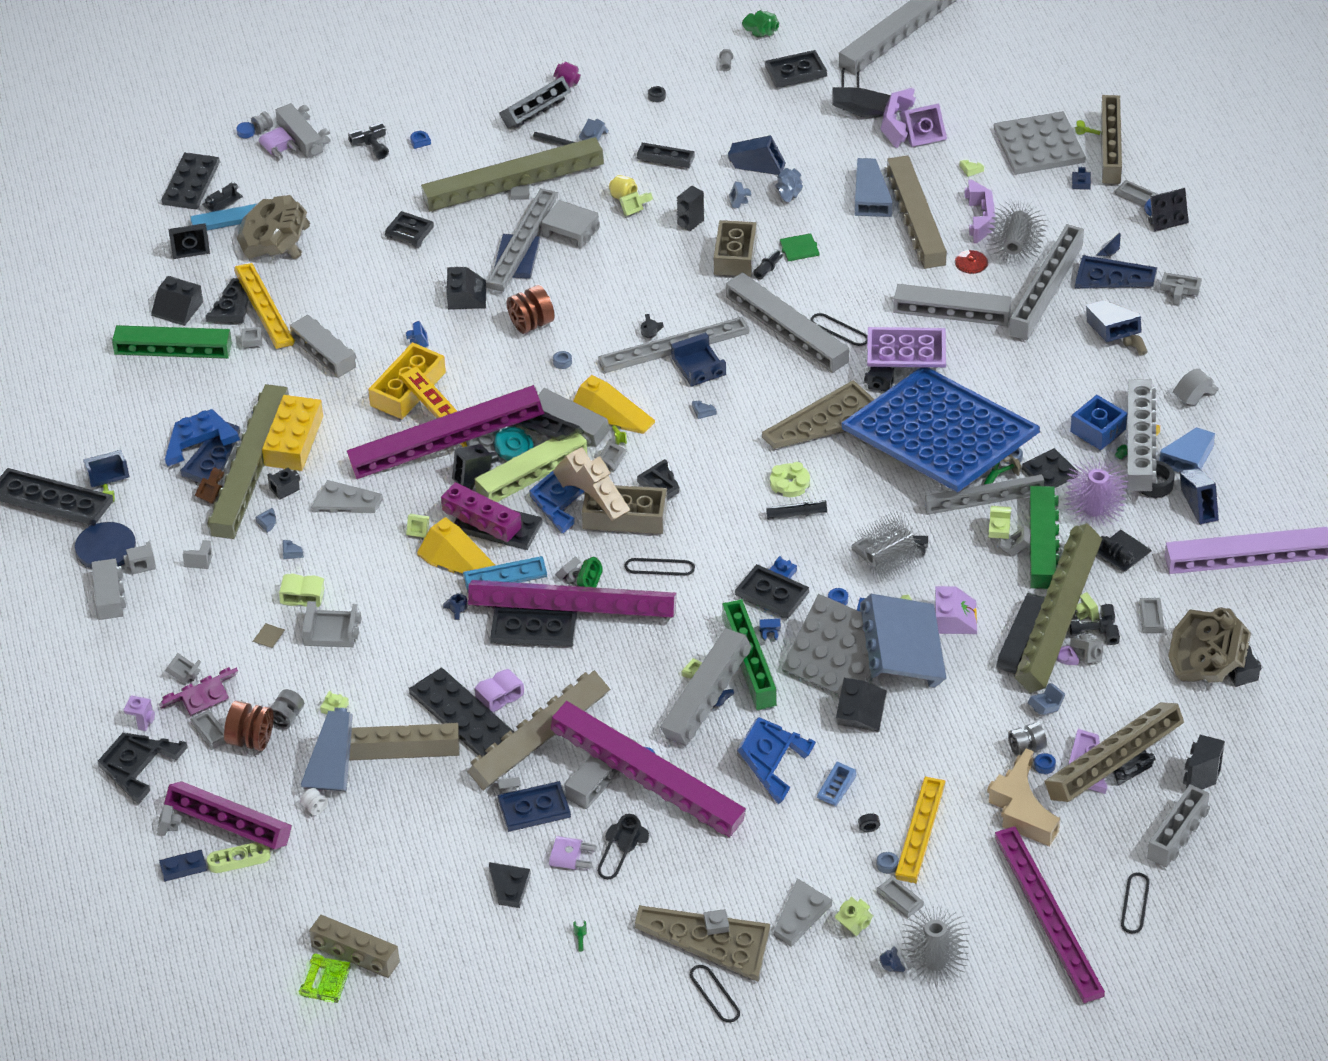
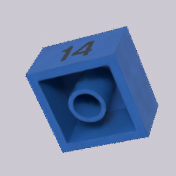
M1096 394L1071 415L1070 432L1102 450L1126 430L1128 413Z

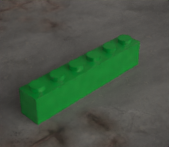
M116 325L112 343L114 355L229 359L232 339L230 329Z
M1030 486V588L1048 589L1050 587L1053 574L1060 559V554H1056V551H1059V539H1056V536H1059V524H1055V522L1059 521V509H1055L1059 504V495H1055V487Z
M743 600L722 603V620L725 628L746 635L752 647L749 654L740 664V668L756 710L777 706V689Z

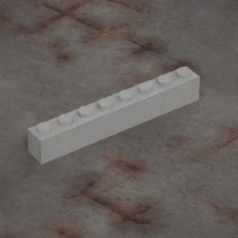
M1069 224L1065 225L1010 318L1011 336L1024 340L1029 339L1083 246V228Z
M742 272L726 283V297L830 372L834 373L849 362V347L823 330L818 324L813 323L805 315L796 311L791 305L782 301L778 296L762 287L751 277Z

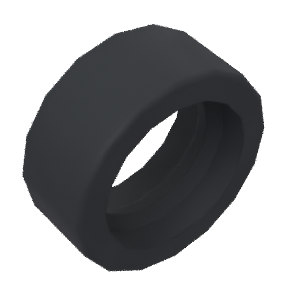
M1156 461V475L1165 478L1167 481L1157 484L1152 483V491L1140 492L1152 498H1160L1170 494L1173 490L1175 479L1173 468L1162 461Z

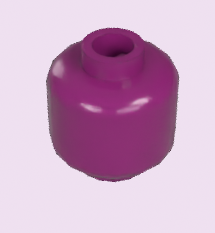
M564 61L557 65L553 77L556 80L563 76L569 88H571L574 83L578 84L581 74L578 73V66Z

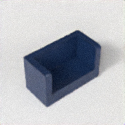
M121 449L83 459L86 477L91 488L130 478L127 461Z

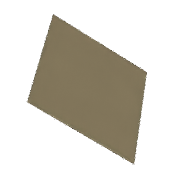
M265 623L253 642L273 648L285 629Z

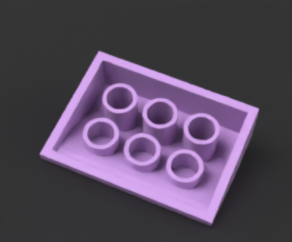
M868 327L867 366L946 368V328Z

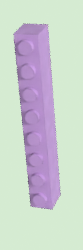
M1316 527L1166 542L1164 557L1169 574L1328 559V528Z

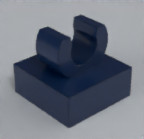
M1078 167V172H1072V189L1091 190V172H1085L1086 167Z

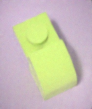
M991 506L988 538L1009 539L1011 507Z

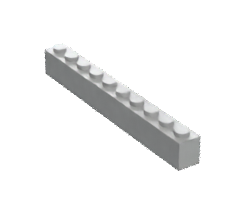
M957 0L908 1L839 52V67H844L846 71L856 75L858 71L864 70L865 67L876 61L884 53H887L892 47L899 44L903 39L910 36L915 30L922 27L926 22L933 19L934 16L944 11Z

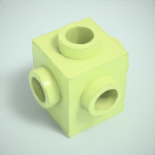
M850 897L849 900L841 905L840 911L834 918L855 936H858L863 929L870 925L873 915L868 911L870 906L862 899L856 901L853 897Z

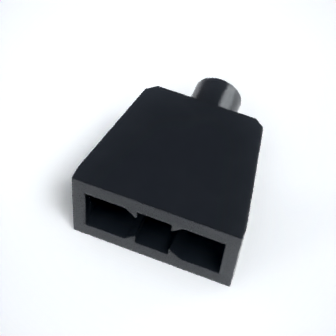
M482 444L455 449L452 479L460 485H465L471 481L475 482V478L490 471L491 464L498 462V454L495 451L489 452Z

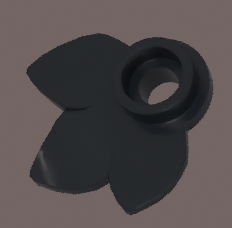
M633 817L623 819L613 840L618 841V847L622 852L625 851L637 824ZM641 822L628 852L634 850L638 842L647 843L649 840V832L641 826ZM617 824L610 826L605 835L606 841H610Z

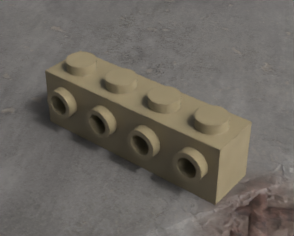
M320 914L309 930L312 947L389 978L400 963L397 945Z

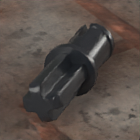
M776 249L768 258H763L762 263L754 269V276L757 279H763L769 271L774 270L775 264L783 257V254Z

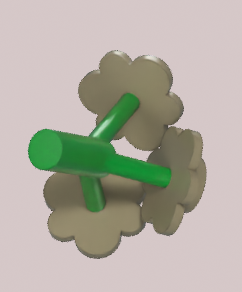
M1011 454L1001 461L1009 462L1010 465L998 470L1000 462L992 467L990 474L983 484L993 483L998 474L1010 469L1019 476L1021 469L1019 460Z

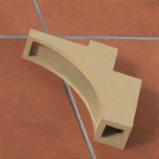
M583 447L565 456L553 470L563 488L567 485H572L584 490L602 507L611 521L630 511V508L610 479L609 475L611 473L600 456L591 461Z
M1026 748L1022 755L1017 756L1013 769H1009L1006 776L999 774L995 781L990 782L987 789L989 803L1003 808L1001 812V817L1003 818L1002 827L1007 829L1015 826L1020 835L1050 847L1059 833L1060 817L1045 809L1037 801L1030 789L1027 777L1033 766L1034 751Z

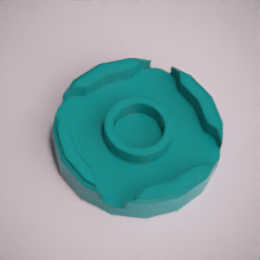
M513 426L503 428L496 434L494 439L495 451L506 461L527 452L534 445L529 434L527 435L521 428Z

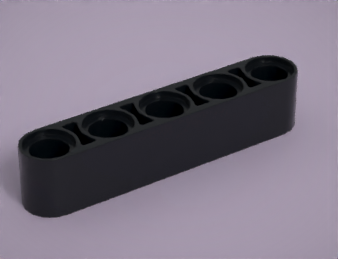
M1031 593L1026 594L999 653L996 664L997 669L1016 674L1045 597Z

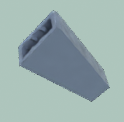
M857 158L855 216L892 217V198L876 158Z
M334 708V711H328L303 776L302 788L347 791L353 714L347 712V708Z

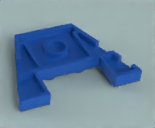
M213 409L204 410L191 417L182 418L180 421L175 422L165 462L167 466L184 461L182 449L219 435L223 446L239 441L238 432Z
M552 471L529 492L533 501L563 534L575 524V518L563 510L585 491L572 485H567L563 488Z
M758 717L754 720L737 751L775 802L780 804L791 787L778 778L774 771L786 750L790 747L805 759L809 756L816 742L810 738L808 740L801 738L800 734L796 732L790 733L782 730L781 726Z

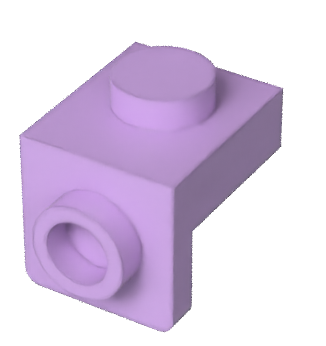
M130 696L124 708V713L136 716L138 730L146 731L149 724H152L155 718L151 699Z

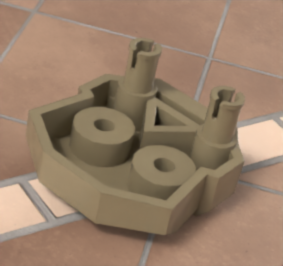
M291 195L276 196L273 199H262L243 217L237 235V240L245 256L248 259H252L265 254L270 256L283 254L287 250L293 259L299 258L302 255V250L295 243L299 241L302 230L310 227L309 224L311 223L306 218L307 211Z
M1220 607L1214 609L1213 612L1190 609L1174 628L1168 657L1175 675L1181 681L1187 682L1206 680L1209 683L1223 682L1225 676L1236 667L1244 668L1251 632L1230 608Z

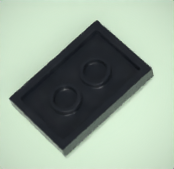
M816 50L765 61V68L776 88L827 77V69Z
M758 564L754 566L735 589L736 596L785 618H789L809 594L808 586Z

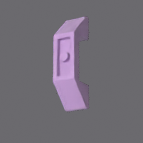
M913 88L892 93L885 107L880 129L896 148L899 147L901 142H905L908 132L905 131L907 124L896 120L897 115L894 114L898 110L903 112L908 110L909 107H913L916 99L913 96L915 91Z
M968 180V187H965V199H968L969 206H981V210H985L982 216L973 217V223L969 225V236H973V242L978 243L987 236V233L993 232L988 228H995V226L990 224L995 222L991 218L995 217V213H993L995 212L993 194L991 190L974 180Z

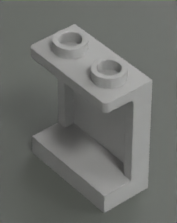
M558 200L541 222L543 237L549 238L553 232L577 239L579 248H583L586 243H589L591 236L600 227L598 212Z
M308 601L302 630L304 646L354 648L355 639L359 637V627H357V624H361V612L358 611L357 604H352L351 611L317 610L316 602Z

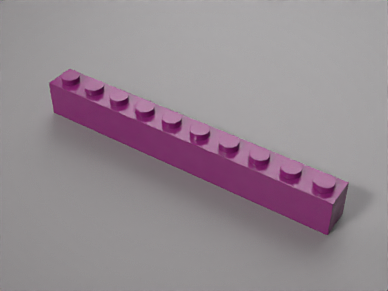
M532 385L346 451L356 479H360L544 414L536 388Z
M472 580L469 583L468 605L674 617L676 613L677 592Z
M567 700L552 716L550 730L556 735L562 736L574 746L587 751L592 757L600 759L609 767L623 773L627 778L640 783L645 789L653 791L665 801L678 806L683 812L693 815L700 822L714 828L718 833L730 838L744 821L745 807Z

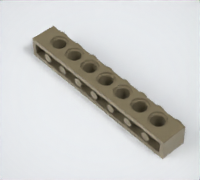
M1158 703L1046 779L1044 782L1050 799L1063 802L1071 801L1185 723L1179 704Z

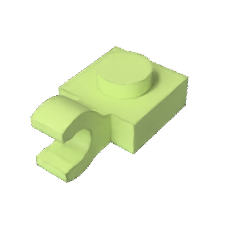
M633 192L620 197L619 200L624 215L628 216L643 210L642 204L653 200L651 193L646 192L639 195L638 192Z

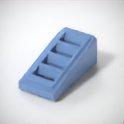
M837 761L819 791L817 798L837 806L857 776L856 769ZM840 774L842 776H845L846 779L838 777V775ZM836 780V781L841 782V783H843V784H842V786H841V785H839V784L834 783V781ZM830 786L839 789V791L836 792L830 789ZM826 792L835 795V798L826 796Z

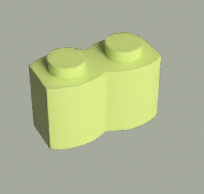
M297 574L283 575L279 591L280 603L289 606L302 605L307 607V602L311 601L316 602V607H320L325 589L324 578L316 575L304 577Z

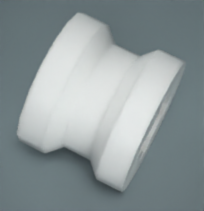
M316 788L307 790L300 800L301 804L308 808L309 812L315 816L322 813L328 805V800L320 795Z

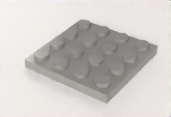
M1064 111L994 123V131L1015 175L1081 164L1086 161V156Z
M818 594L787 655L782 669L838 695L841 694L844 677L867 681L871 670L869 668L862 613Z

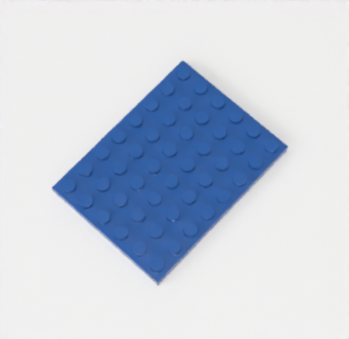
M920 367L841 423L843 430L957 493L1040 433L1039 425L928 367Z

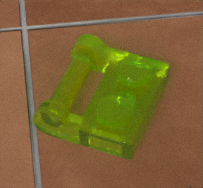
M313 954L310 959L311 966L304 984L300 986L299 994L306 998L338 1003L351 969L350 962L324 958L320 954ZM323 968L325 970L318 989L313 988L318 970Z

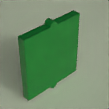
M811 233L780 239L782 253H785L788 262L820 256L817 242L814 241Z

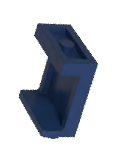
M706 332L671 344V358L691 387L726 375V361L724 359L719 360L712 350L709 336Z

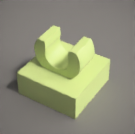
M409 514L406 535L425 538L429 529L430 517Z
M1087 592L1080 595L1081 603L1077 604L1076 607L1077 617L1083 620L1089 616L1092 621H1095L1100 617L1097 604Z
M329 691L320 706L321 713L327 714L328 711H334V708H347L349 699L341 694L337 695Z

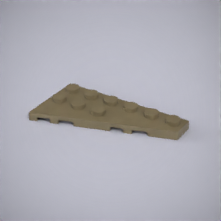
M852 380L764 430L762 438L773 449L844 432L845 430L842 429L841 423L875 399L858 383Z
M639 905L635 919L636 929L757 982L760 979L771 924L728 918L730 932L707 935L703 914Z

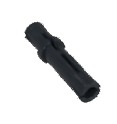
M807 500L804 503L766 507L767 520L805 515L807 517L810 514L828 512L826 500L808 502Z

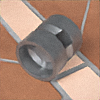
M284 689L277 696L275 702L270 707L273 710L274 726L280 729H288L305 704L303 698L293 690Z
M1038 722L1025 725L1024 729L1019 727L1008 732L1009 745L1016 757L1022 755L1026 748L1036 752L1047 747L1045 732Z

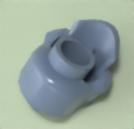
M785 168L777 176L778 183L775 187L785 202H790L792 198H797L803 188L800 178L802 175L795 168L792 170Z

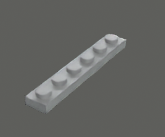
M1042 475L963 488L958 493L952 490L925 495V511L929 515L1030 497V486H1044V478Z

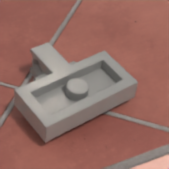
M1164 272L1160 290L1169 291L1170 294L1174 295L1173 304L1180 305L1182 296L1199 295L1202 278Z

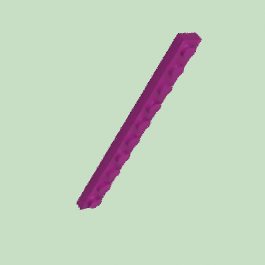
M1014 826L995 832V839L1082 1002L1087 1003L1103 998L1105 991L1018 830Z

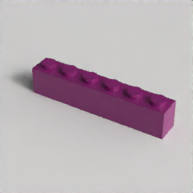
M183 781L169 784L164 805L173 806L175 810L270 848L278 849L287 846L292 829L291 824Z

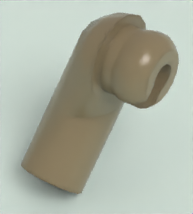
M1131 335L1123 338V344L1126 347H1136L1139 356L1148 353L1141 336Z

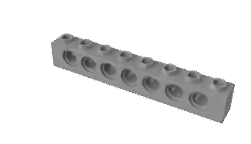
M1128 379V491H1152V483H1156V459H1152L1156 458V387H1152V379Z

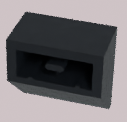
M1200 734L1197 742L1192 743L1190 751L1192 756L1187 758L1184 770H1187L1183 779L1186 789L1190 784L1202 790L1216 785L1222 768L1224 740Z

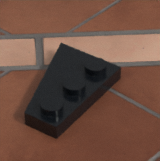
M232 278L222 292L220 300L214 303L213 310L205 316L206 322L244 323L249 298L238 278Z

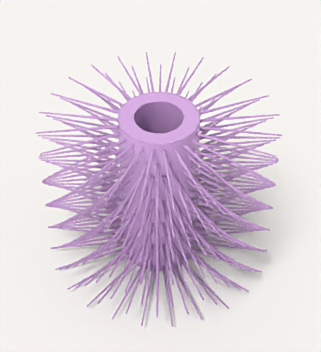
M1096 465L1095 469L1090 471L1088 467L1084 466L1089 471L1088 473L1078 467L1081 471H1084L1082 475V472L1079 473V471L1076 472L1075 470L1074 472L1078 474L1076 478L1074 475L1068 474L1071 477L1073 476L1074 479L1067 480L1073 485L1066 486L1072 491L1065 492L1071 497L1064 499L1069 501L1072 499V502L1064 505L1068 504L1080 509L1072 514L1082 512L1081 510H1083L1086 516H1093V519L1095 516V520L1099 516L1102 523L1104 522L1101 517H1105L1103 512L1113 518L1109 514L1111 511V514L1115 513V515L1121 516L1112 509L1115 507V511H1119L1117 506H1125V504L1119 501L1125 500L1120 495L1126 494L1121 489L1127 488V486H1122L1119 482H1112L1121 478L1108 474L1112 469L1106 472V470H1103L1104 466H1101V469L1099 467L1097 469Z

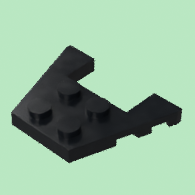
M123 732L98 760V765L136 803L140 804L150 792V786L136 780V777L157 753L177 761L188 748L187 742L179 741V743L169 742V739L165 738L154 740L149 739V736Z

